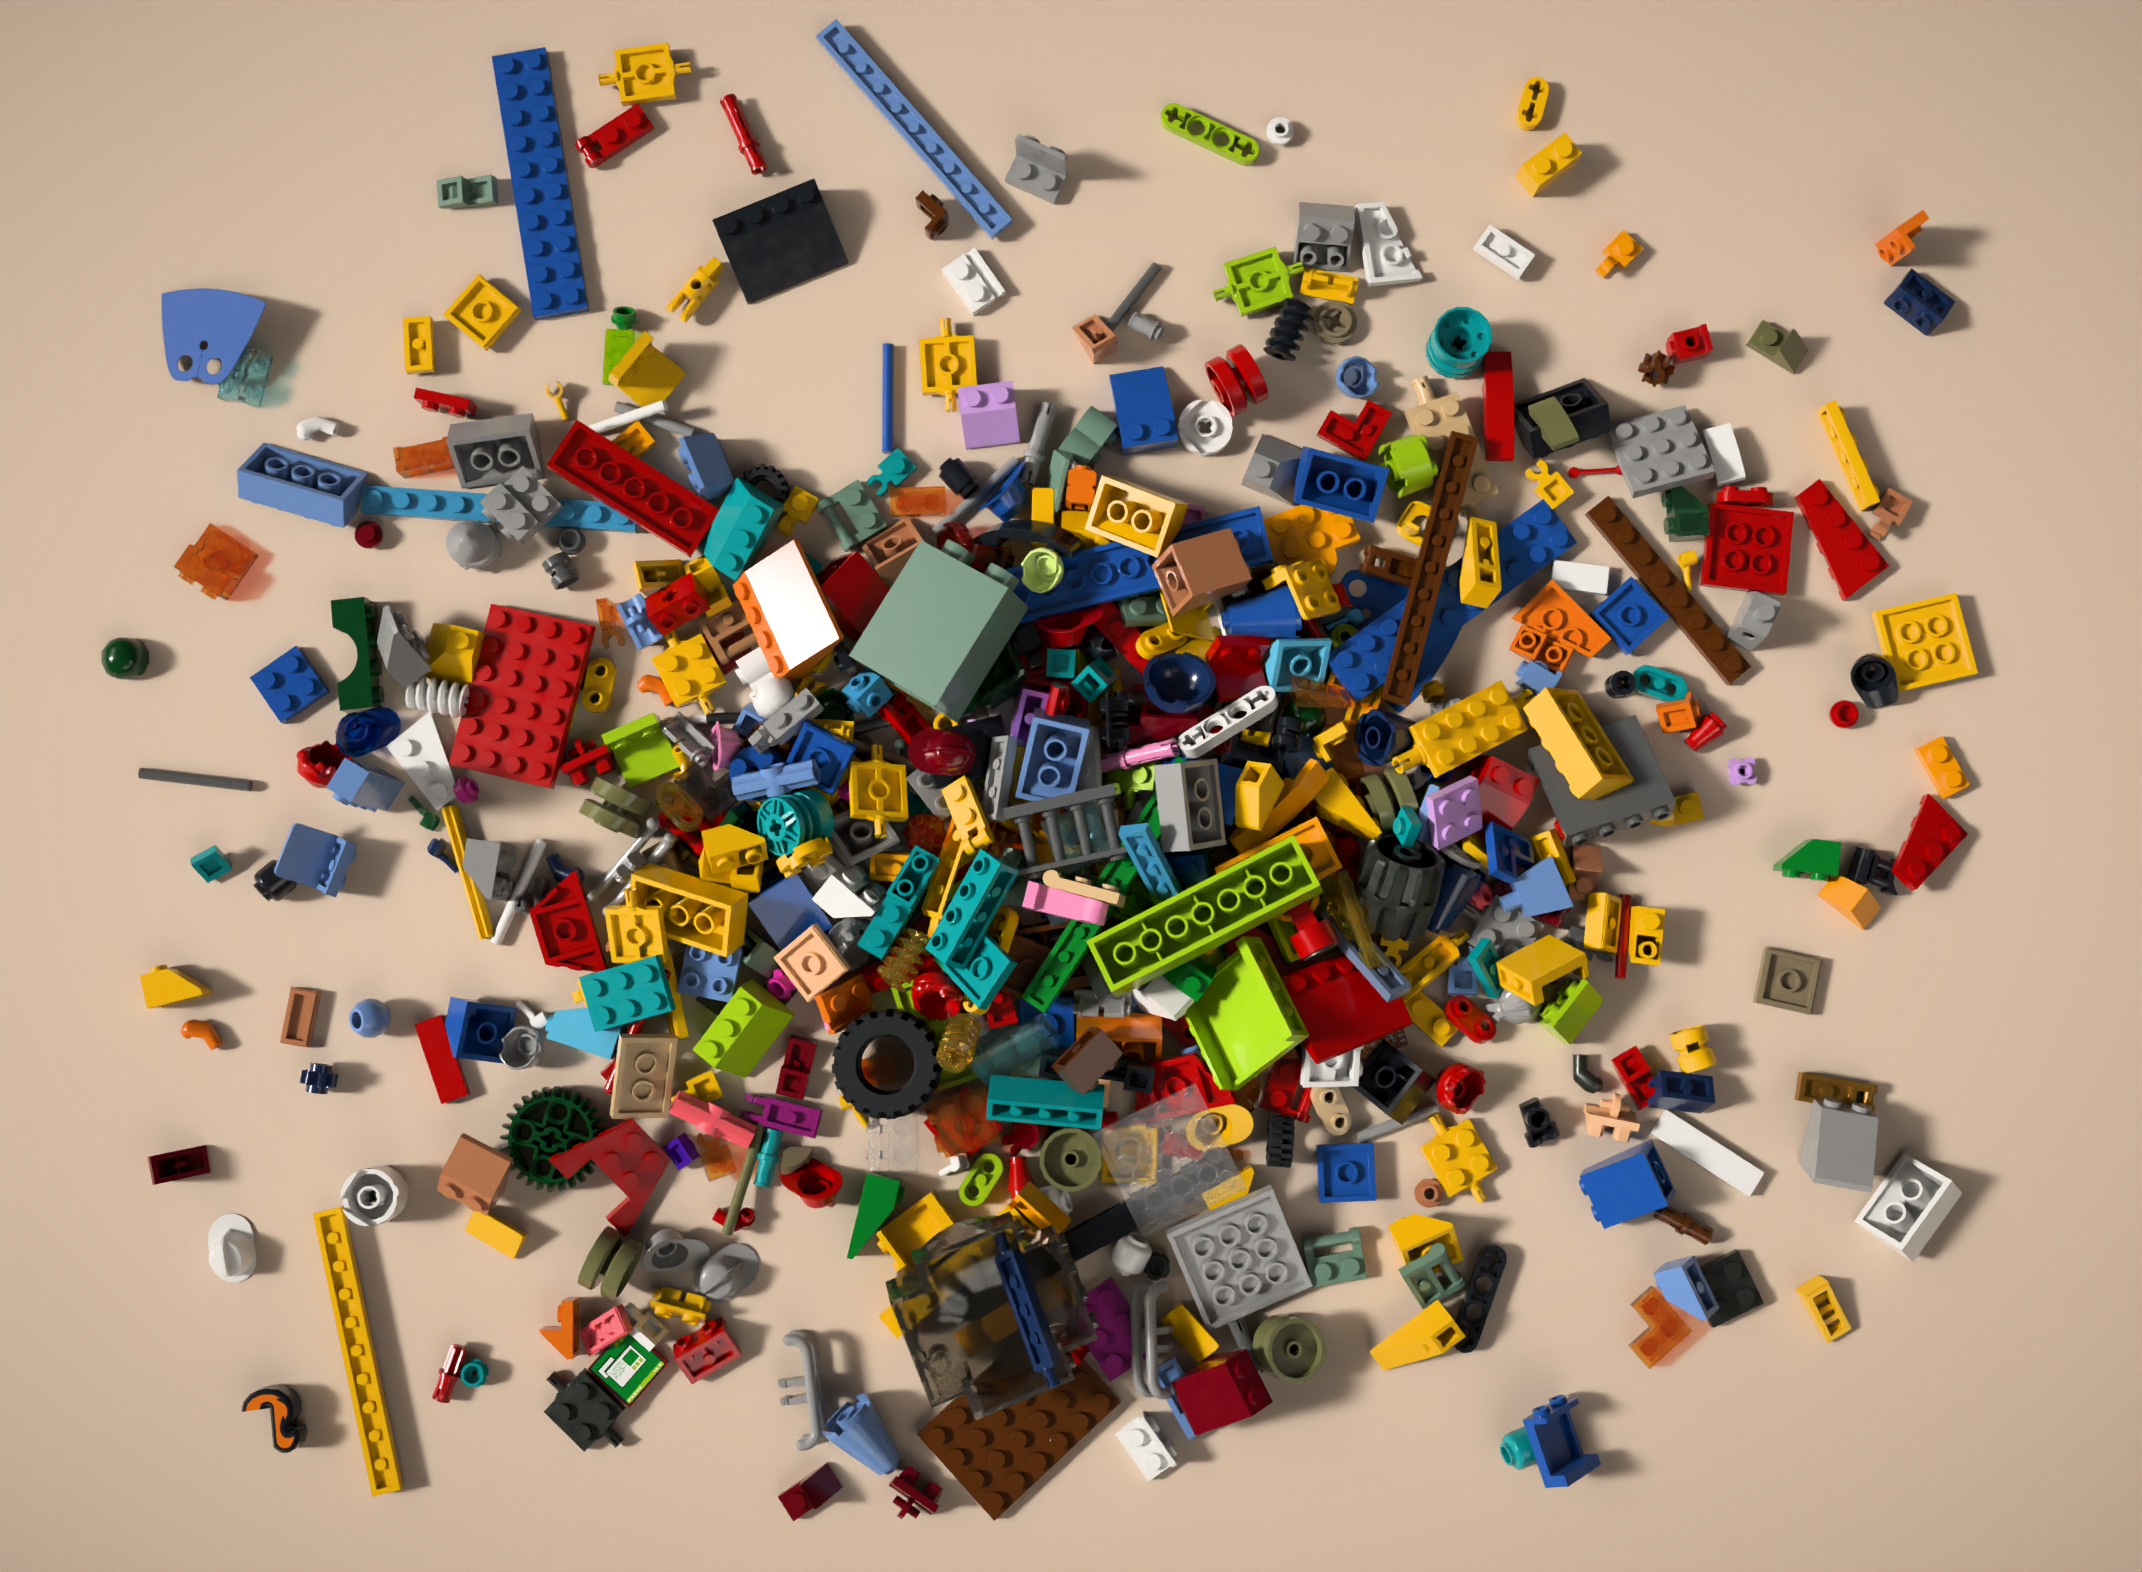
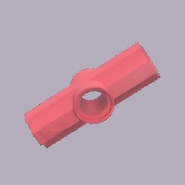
M680 1090L675 1096L668 1112L696 1125L695 1128L716 1138L720 1136L746 1149L757 1129L756 1125L730 1114L729 1110L709 1101L706 1103Z

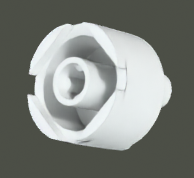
M373 1166L362 1169L349 1176L341 1189L343 1211L348 1219L361 1226H374L385 1223L397 1217L404 1209L408 1198L409 1186L401 1174L393 1168ZM372 1191L376 1192V1201L373 1200L375 1195L372 1193Z

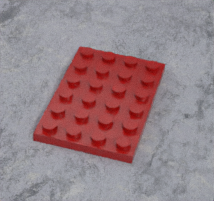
M491 604L483 632L485 636L473 681L469 685L470 696L466 697L468 703L464 704V707L467 708L466 713L460 719L449 765L554 789L596 627Z

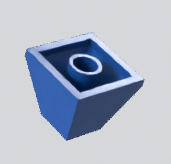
M451 997L445 1027L453 1057L503 1063L499 1057L503 1048L502 1038L514 1027L517 1008Z

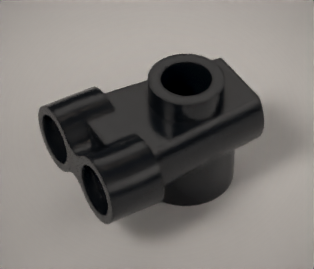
M1537 1097L1519 1104L1527 1131L1524 1136L1530 1148L1540 1146L1543 1142L1555 1139L1560 1135L1556 1122L1550 1121L1549 1113L1543 1108Z

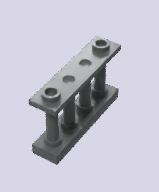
M1119 783L1003 808L1005 820L1014 818V822L1018 823L1027 862V868L1019 869L1018 876L1026 874L1028 880L1042 877L1044 875L1043 870L1107 856H1109L1110 861L1127 858V850L1125 846H1121L1112 805L1114 801L1113 796L1121 794ZM1091 800H1097V805H1101L1110 845L1109 850L1096 853L1093 851L1084 810L1087 807L1086 802ZM1069 806L1070 811H1073L1083 854L1082 856L1066 859L1056 815L1059 814L1058 808ZM1041 812L1042 817L1046 818L1055 862L1041 865L1038 863L1029 820H1032L1031 814Z

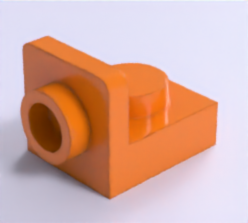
M1692 691L1686 693L1685 699L1656 705L1662 733L1696 728L1698 717L1702 716L1699 700H1694Z

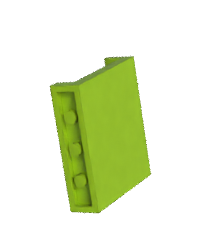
M1242 936L1235 942L1238 950L1216 967L1217 972L1213 981L1198 1002L1195 1001L1184 1014L1189 1024V1030L1201 1049V1055L1211 1070L1213 1081L1220 1090H1239L1310 1036L1260 937Z

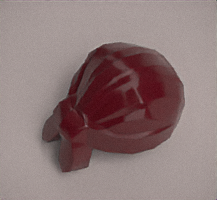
M1012 1122L1013 1133L1003 1135L1001 1143L1004 1145L1013 1144L1010 1148V1155L1014 1156L1022 1149H1030L1044 1142L1050 1136V1125Z

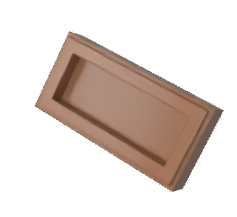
M291 987L280 1043L307 1048L311 1047L322 992Z

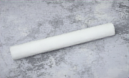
M661 400L591 424L589 427L600 434L667 411L668 406L665 400Z

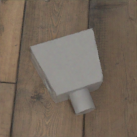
M1758 591L1746 592L1726 637L1731 643L1751 651L1767 637L1782 603ZM1743 632L1750 633L1751 636H1746Z

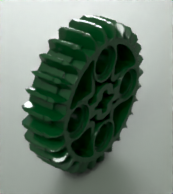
M554 1086L552 1094L549 1087H543L542 1096L538 1090H533L531 1092L533 1099L527 1095L523 1096L521 1099L524 1106L520 1103H515L513 1107L517 1113H507L506 1116L512 1122L502 1125L503 1128L509 1130V1133L501 1135L500 1139L508 1140V1144L500 1149L504 1151L509 1150L510 1155L508 1156L513 1158L514 1164L511 1166L510 1171L520 1170L516 1179L528 1177L526 1186H530L536 1181V1190H542L544 1185L547 1184V1192H552L555 1189V1184H557L558 1190L563 1191L566 1189V1182L570 1188L576 1186L575 1178L580 1182L586 1181L583 1172L589 1175L595 1172L590 1165L596 1164L591 1159L568 1180L562 1174H559L560 1171L552 1163L549 1174L544 1173L540 1168V1163L543 1159L549 1160L550 1157L555 1155L552 1152L564 1148L565 1150L557 1152L560 1155L572 1149V1146L575 1145L578 1139L587 1142L599 1136V1133L607 1130L606 1127H598L597 1124L604 1117H594L593 1115L599 1108L597 1106L590 1109L587 1107L591 1099L586 1098L582 1102L580 1101L582 1092H576L572 1097V1089L569 1087L563 1091V1094H561L560 1086ZM549 1103L543 1121L527 1117L538 1106ZM560 1103L564 1104L568 1110L567 1116L564 1119L560 1118L556 1113V1108ZM577 1112L585 1120L589 1133L573 1129ZM524 1124H528L532 1128V1135L529 1139L525 1138L521 1133V1128ZM555 1133V1138L561 1142L553 1144V1140L549 1139L546 1135ZM519 1145L535 1149L530 1165L524 1159Z

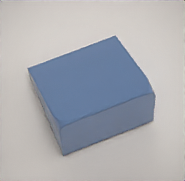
M750 702L743 707L733 730L746 737L758 722L767 719L759 716L753 703Z

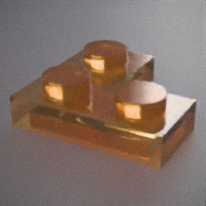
M1650 1286L1630 1304L1649 1327L1628 1346L1648 1369H1651L1687 1337L1692 1330L1653 1286Z

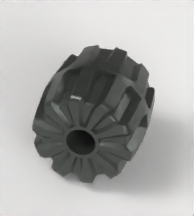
M1393 834L1374 837L1367 845L1353 883L1349 904L1351 920L1354 923L1365 925L1364 931L1371 935L1376 932L1382 934L1385 940L1395 942L1400 937L1406 942L1415 941L1425 933L1439 899L1445 869L1443 856L1439 855L1430 845L1415 840L1413 847L1402 846L1397 836Z

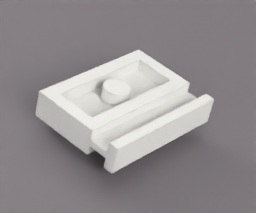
M975 247L967 254L961 255L942 268V273L973 316L995 302L997 298L1006 294L1004 288Z

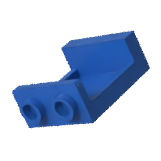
M1554 1396L1549 1399V1404L1532 1409L1533 1414L1523 1419L1545 1488L1569 1487L1601 1465L1597 1453L1584 1454L1569 1412L1571 1408L1579 1404L1577 1397Z

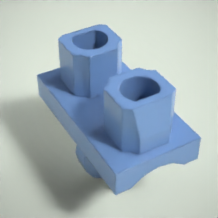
M641 593L616 605L639 651L664 639L663 635L647 618L645 599Z

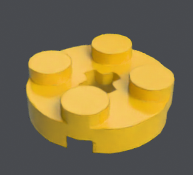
M822 837L815 838L795 847L791 857L787 858L786 854L782 855L777 859L776 864L786 879L791 878L801 872L800 868L807 865L814 868L823 864L826 861L825 857L833 853V847L828 837L824 839Z

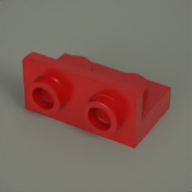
M723 1317L706 1322L699 1330L690 1335L682 1336L673 1345L674 1360L691 1384L696 1383L742 1356L740 1347L726 1329V1322Z

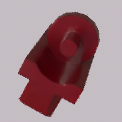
M907 1466L888 1485L907 1498L905 1501L896 1495L892 1502L901 1508L897 1514V1517L903 1519L906 1513L915 1519L918 1517L921 1511L912 1506L913 1503L928 1514H934L939 1507L936 1503L943 1491L942 1488L929 1481L922 1493L913 1488L921 1474L911 1466Z

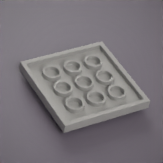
M1271 1185L1165 1230L1208 1332L1313 1287Z

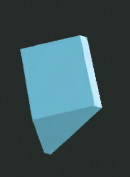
M1330 638L1277 639L1271 644L1264 655L1268 686L1273 688L1275 692L1322 691L1332 640Z

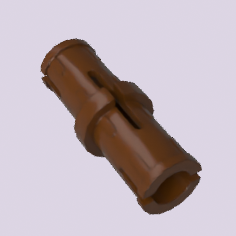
M1669 1205L1654 1212L1655 1219L1670 1225L1675 1229V1232L1681 1235L1684 1233L1704 1245L1708 1244L1713 1236L1711 1234L1714 1232L1713 1228L1693 1219L1692 1215L1687 1212L1682 1213Z

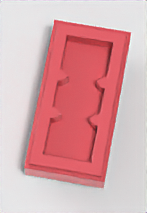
M623 1304L577 1331L588 1356H592L631 1333L634 1329Z

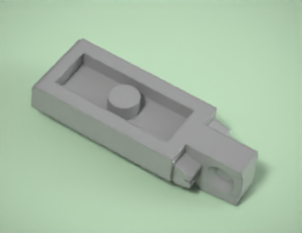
M805 688L765 721L750 736L748 741L761 755L770 746L778 743L783 745L802 729L807 719L813 720L824 708L811 692Z

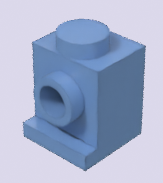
M1523 660L1515 672L1518 676L1515 684L1523 689H1530L1533 695L1537 696L1545 687L1554 688L1563 673L1559 670L1555 673L1549 672L1550 667L1540 661H1535L1534 663L1533 661L1527 662Z

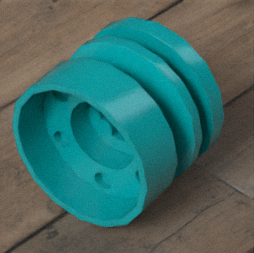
M1455 307L1447 310L1438 319L1426 344V358L1430 366L1438 374L1447 378L1460 379L1470 375L1478 368L1492 342V329L1488 320L1479 311L1469 307Z
M803 789L791 792L790 794L769 798L762 803L758 810V834L765 838L767 849L777 856L784 854L786 856L792 855L795 847L822 837V839L828 837L830 839L833 833L834 819L832 809L825 797L813 789Z

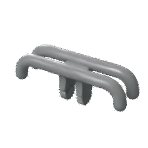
M651 817L647 820L646 827L602 880L586 893L587 901L593 902L602 896L615 880L623 884L627 883L621 892L603 908L602 914L604 916V909L609 905H624L626 903L624 889L630 887L631 874L649 862L658 865L675 844L677 836L675 833L669 832L664 835L662 843L648 859L639 852L659 828L660 820L657 817Z
M1150 1280L1139 1282L1133 1288L1130 1296L1133 1385L1136 1391L1143 1397L1155 1396L1158 1399H1169L1172 1396V1390L1168 1387H1161L1158 1381L1157 1353L1174 1351V1344L1162 1342L1157 1344V1335L1173 1333V1325L1156 1326V1298L1160 1293L1168 1290V1284L1165 1281H1159L1154 1284ZM1146 1292L1144 1300L1145 1327H1142L1141 1299ZM1143 1353H1146L1147 1385L1144 1382Z
M793 1330L783 1337V1343L786 1346H796L800 1349L804 1376L779 1379L778 1387H806V1393L786 1395L780 1398L782 1406L808 1403L811 1433L803 1435L796 1442V1448L799 1451H805L813 1448L824 1437L823 1431H827L825 1426L827 1418L816 1341L811 1334L805 1331Z

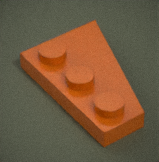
M1553 579L1511 618L1546 634L1548 637L1590 658L1612 639Z

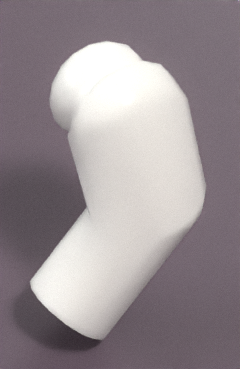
M314 416L298 423L296 427L298 430L297 436L305 441L313 437L312 433L317 431L336 436L340 425L326 418Z

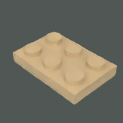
M619 1034L610 1107L612 1119L668 1118L678 1043L676 1034Z

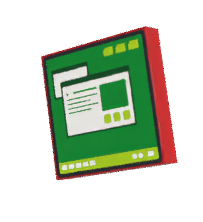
M627 1334L606 1347L590 1365L588 1370L628 1407H631L668 1365L669 1361L655 1348L649 1352L634 1337Z

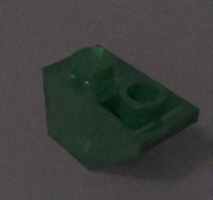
M1683 486L1662 491L1661 503L1663 507H1666L1667 518L1664 519V532L1666 535H1669V542L1703 540L1710 535L1706 505Z

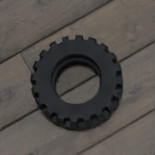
M880 1009L861 1015L858 1019L853 1020L848 1025V1028L841 1033L838 1038L837 1047L833 1051L834 1064H832V1073H835L837 1090H841L844 1095L842 1098L847 1104L851 1103L856 1111L861 1114H868L872 1118H886L888 1120L913 1113L929 1101L941 1081L944 1062L942 1061V1047L938 1043L937 1035L934 1030L932 1031L928 1027V1024L923 1019H919L908 1011ZM884 1036H892L904 1041L912 1050L915 1059V1068L911 1079L903 1087L892 1091L874 1087L867 1081L862 1071V1056L865 1049L872 1041Z

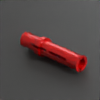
M728 94L721 98L720 104L739 142L738 149L740 153L745 156L753 175L765 172L768 165L759 149L760 142L757 138H754L736 95Z

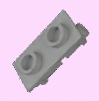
M678 711L672 721L665 720L661 723L662 734L668 736L674 743H677L679 748L690 757L691 762H696L702 768H705L716 746Z
M1074 989L1075 1003L1073 1004V1014H1078L1079 1017H1099V1011H1104V1017L1125 1018V1016L1131 1015V991L1118 998L1111 994L1097 1000L1093 989Z

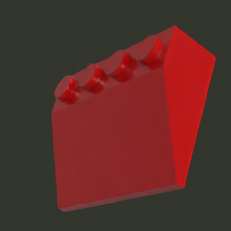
M1344 953L1281 977L1310 1035L1301 1043L1316 1065L1412 1025L1411 1017L1402 996L1387 1003Z

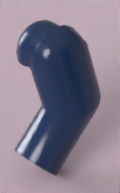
M558 853L545 859L557 882H562L572 871L577 869L581 881H583L584 873L579 867L574 869L564 867Z

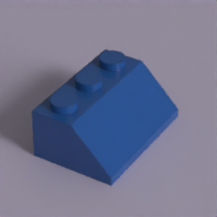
M1303 446L1296 471L1293 502L1374 523L1389 468Z

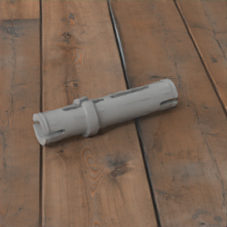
M1041 402L1029 448L1023 455L1026 463L1019 479L1022 484H1025V481L1028 479V486L1036 485L1040 465L1045 461L1043 454L1055 413L1058 409L1054 404L1048 409V402Z

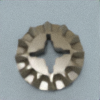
M1331 300L1317 308L1312 324L1315 335H1318L1323 342L1336 345L1346 342L1354 334L1357 318L1354 310L1347 303ZM1339 313V324L1342 327L1336 326L1332 331H1329L1330 322L1327 320H1333Z

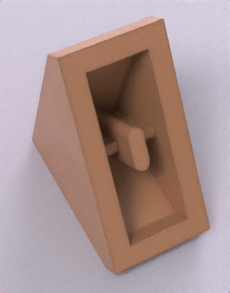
M1096 314L1072 327L1093 364L1117 351L1118 339L1116 335Z

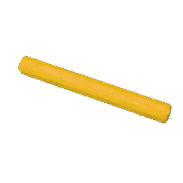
M449 805L442 808V814L479 939H488L493 936L494 929L484 895L462 867L467 840L466 832L458 806Z

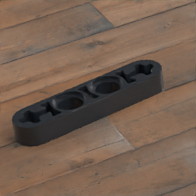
M1487 1244L1480 1250L1455 1321L1464 1334L1467 1327L1461 1325L1463 1320L1470 1325L1477 1326L1476 1330H1473L1471 1327L1469 1328L1468 1336L1471 1338L1470 1343L1465 1342L1464 1346H1461L1459 1341L1454 1345L1457 1350L1463 1353L1472 1352L1479 1343L1506 1265V1252L1496 1244ZM1494 1250H1497L1496 1255L1500 1257V1260L1498 1262L1493 1261L1490 1268L1492 1271H1496L1495 1275L1493 1276L1487 1271H1480L1482 1266L1485 1268L1489 1266L1490 1260L1486 1258V1254H1492ZM1480 1277H1488L1491 1281V1287L1487 1292H1479L1476 1289V1281ZM1478 1304L1482 1310L1480 1317L1474 1320L1469 1319L1466 1314L1468 1306Z

